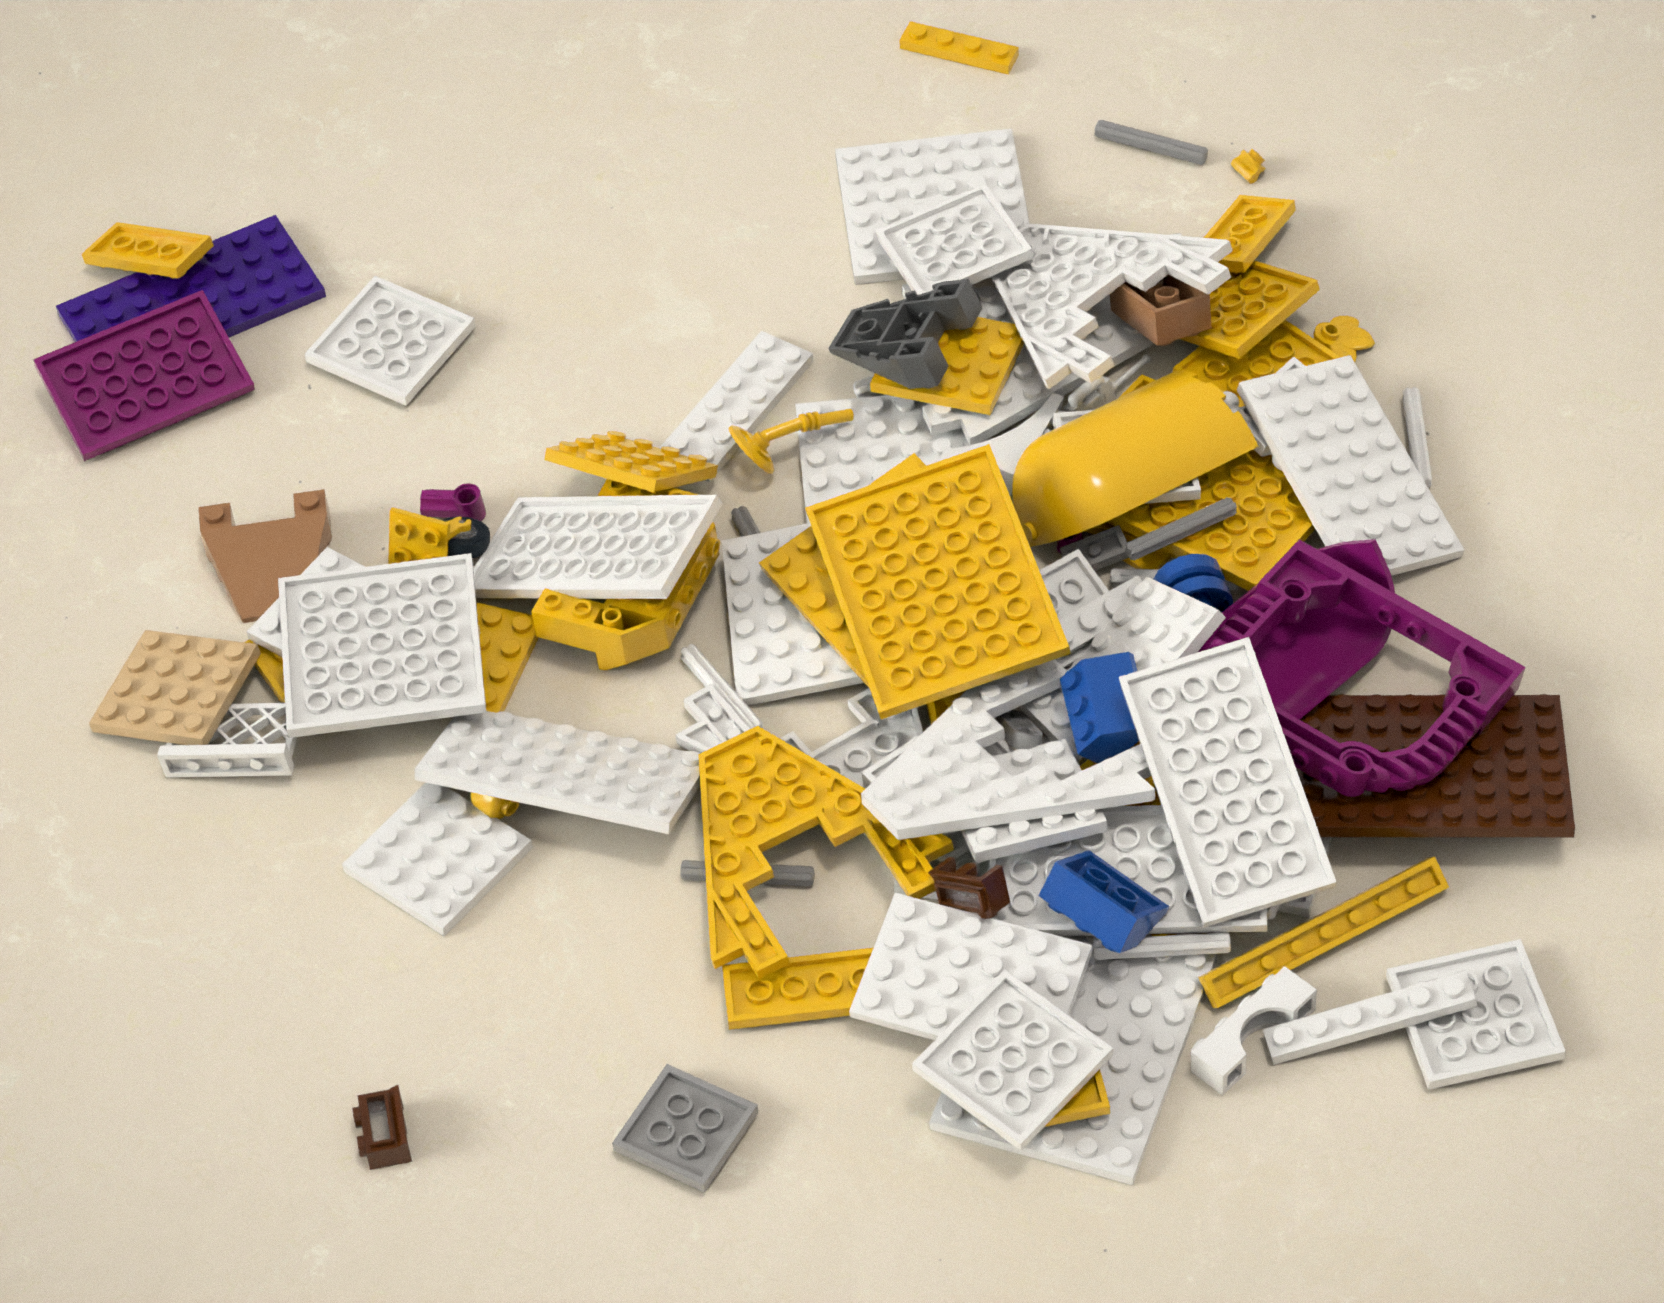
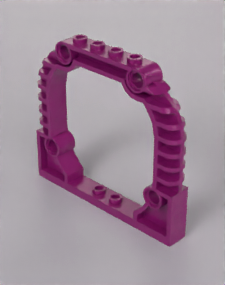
M1299 539L1258 582L1256 592L1217 631L1208 649L1249 637L1254 650L1281 621L1290 624L1299 623L1305 617L1306 610L1336 608L1343 601L1451 662L1448 671L1451 680L1443 701L1444 712L1420 739L1404 749L1382 753L1362 742L1346 741L1339 743L1273 705L1295 767L1340 794L1355 797L1360 796L1365 790L1384 793L1389 787L1397 791H1406L1413 789L1415 785H1425L1431 782L1433 778L1440 775L1476 733L1481 734L1485 727L1518 691L1526 667Z

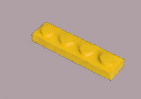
M912 21L909 22L899 40L900 49L1008 75L1019 56V47Z

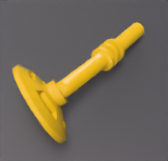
M852 409L821 414L817 411L808 412L806 414H799L798 418L770 427L762 432L757 431L754 435L735 425H731L728 430L745 454L762 470L772 474L775 468L767 451V448L770 446L769 441L799 430L801 432L813 431L814 429L820 430L821 426L853 421L854 414Z

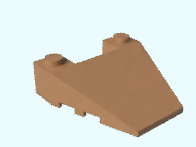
M325 489L294 493L295 517L237 526L235 525L230 503L198 507L200 533L206 556L216 570L220 582L223 583L228 597L243 623L257 621L279 598L278 578L301 575L325 550L327 545H330L332 531Z

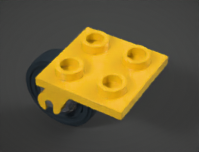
M394 507L390 509L388 564L470 553L472 558L483 555L489 546V528L477 519L451 517L438 520Z

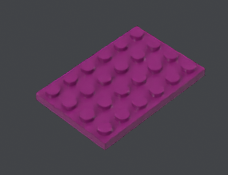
M203 290L33 359L34 366L84 461L255 390L250 375Z

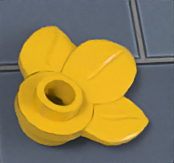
M1337 316L1330 323H1319L1313 332L1314 339L1340 357L1350 355L1354 362H1356L1357 350L1368 349L1375 344L1369 332L1358 327L1359 320L1351 316Z

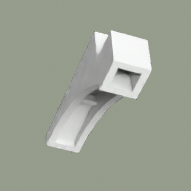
M1053 392L1032 417L1018 427L998 437L963 447L951 448L946 446L938 461L990 444L1011 497L1013 476L1021 455L1034 440L1052 431L1054 427L1053 413L1065 412L1061 410L1064 397Z

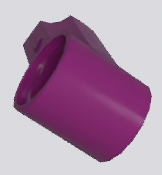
M462 484L455 490L425 489L421 492L420 512L423 516L469 517L482 521L486 516V508L481 491L475 484Z

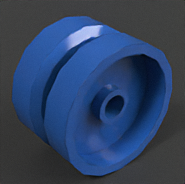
M1206 554L1180 556L1167 562L1157 571L1153 578L1155 581L1218 609L1221 613L1233 604L1232 595L1225 583V577L1219 563L1215 558Z

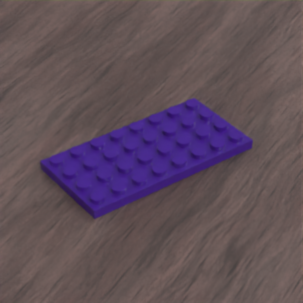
M273 215L213 240L214 246L180 278L136 272L58 304L56 309L74 342H77L203 290L228 337H232L326 297L325 288L277 216Z

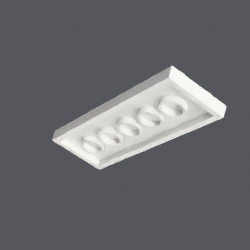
M761 331L659 448H677L680 450V454L684 456L691 454L704 456L707 458L708 463L718 465V474L740 448L731 436L728 428L731 425H735L752 434L814 362L813 353Z

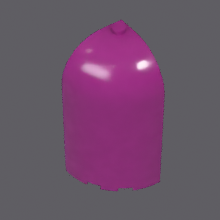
M1376 539L1342 542L1317 549L1395 593L1391 573ZM1258 584L1222 612L1226 618L1198 652L1208 650L1217 631L1256 592ZM1343 601L1336 608L1306 610L1305 617L1299 623L1290 624L1281 621L1254 649L1273 705L1300 720L1371 661L1384 647L1392 629Z

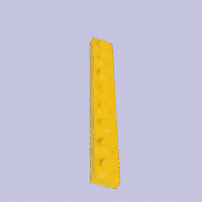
M1435 856L1429 857L1198 978L1212 1008H1219L1261 986L1269 975H1276L1284 966L1292 970L1444 891L1449 888L1448 883Z

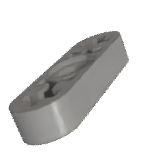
M1010 710L994 718L1004 727L1005 740L1013 748L1028 750L1041 745L1043 733L1024 713Z

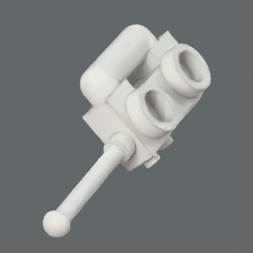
M1144 355L1139 362L1115 382H1112L1110 378L1105 376L1096 379L1092 383L1086 381L1069 395V403L1064 407L1065 412L1094 410L1117 399L1115 391L1118 389V386L1146 363H1149L1150 357Z

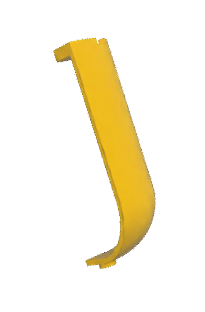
M1183 370L1174 371L1034 440L1025 449L1015 468L1012 484L1013 503L1030 547L1043 545L1070 537L1116 518L1259 446L1240 412L1233 413L1224 402L1226 395L1212 382L1205 384L1198 380V374Z

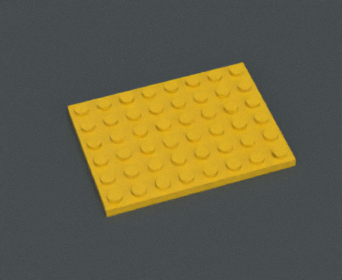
M1141 374L1120 397L1155 380ZM1254 449L1199 476L1200 499L1142 504L1107 521V523L1114 526L1120 525L1122 530L1140 537L1222 499L1231 498L1237 505V513L1234 516L1161 549L1178 557L1189 554H1206L1213 557L1219 563L1225 580L1248 591L1258 584L1299 539L1304 542L1315 530L1283 471L1274 466L1272 455L1261 457Z
M990 444L805 508L881 720L1071 654L1067 639Z

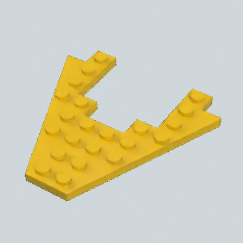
M756 726L698 754L710 954L715 969L744 955L757 977L761 979L790 964L786 952L747 891L774 878L773 869L762 852L819 824L834 847L865 832L907 896L920 899L936 891L934 880L928 874L933 869L929 862L954 850L953 842L950 838L941 833L898 840L862 804L861 793L865 788L770 732Z

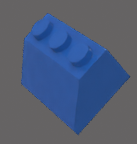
M1123 652L1082 659L1060 678L1077 753L1095 763H1100L1124 752L1139 741L1119 683L1120 676L1138 671L1132 653Z
M1090 850L1056 861L1038 895L1048 902L1050 909L1066 915L1075 922L1078 929L1093 934L1102 941V945L1105 948L1119 954L1137 947L1167 913L1170 907Z

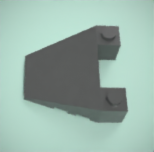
M969 279L936 283L932 285L933 290L917 295L914 290L905 293L906 299L890 303L889 299H885L851 310L828 349L833 355L909 389L933 388L938 386L949 367L938 345V341L944 331L971 328L983 308Z

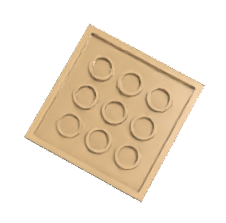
M145 630L91 718L89 726L92 732L181 745H208L260 656L259 647L257 644Z

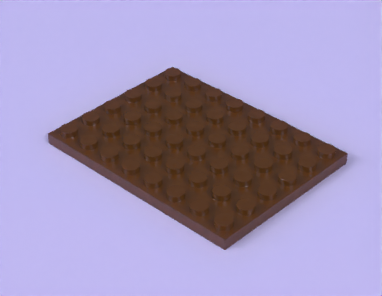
M1446 694L1328 695L1300 720L1339 743L1346 741L1362 742L1382 753L1409 747L1427 732L1444 712L1443 701ZM1513 695L1481 734L1476 733L1440 775L1433 778L1431 782L1425 785H1415L1410 790L1397 791L1389 787L1384 793L1365 790L1360 796L1350 797L1340 794L1296 768L1320 837L1574 838L1575 834L1560 695Z

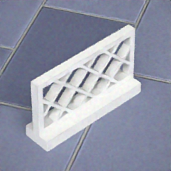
M285 703L231 704L225 715H230L232 718L219 725L210 740L212 742L220 737L224 741L220 745H177L166 742L165 746L159 747L157 754L165 777L292 775L294 769L292 755L297 737L288 738L286 722L280 725L276 721V719L286 714ZM252 715L262 716V718L250 726L244 721ZM239 724L243 730L229 738L225 733ZM271 724L275 729L262 738L256 733ZM250 736L255 740L252 744H239ZM281 736L286 739L285 743L270 744Z

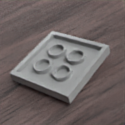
M666 1064L612 1142L613 1150L705 1192L759 1113L758 1105Z

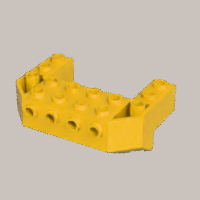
M606 479L598 493V496L698 495L676 488L650 492L610 479ZM714 522L711 523L667 599H606L604 603L589 599L575 598L544 588L531 611L536 637L595 652L598 668L604 671L669 649L720 555V540L717 539Z

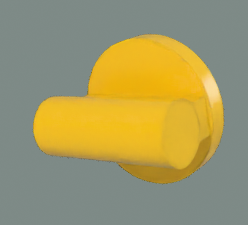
M1243 149L1240 152L1241 154L1232 160L1231 166L1252 184L1257 181L1259 174L1266 169L1262 165L1265 159L1254 149H1251L1249 152Z

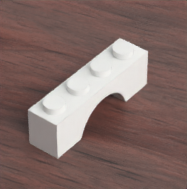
M1285 966L1276 975H1269L1264 980L1261 988L1253 996H1246L1239 1004L1238 1009L1229 1018H1222L1214 1031L1206 1039L1201 1038L1194 1044L1190 1052L1191 1072L1223 1096L1246 1074L1247 1054L1242 1047L1245 1039L1257 1030L1309 1016L1316 1010L1317 989Z

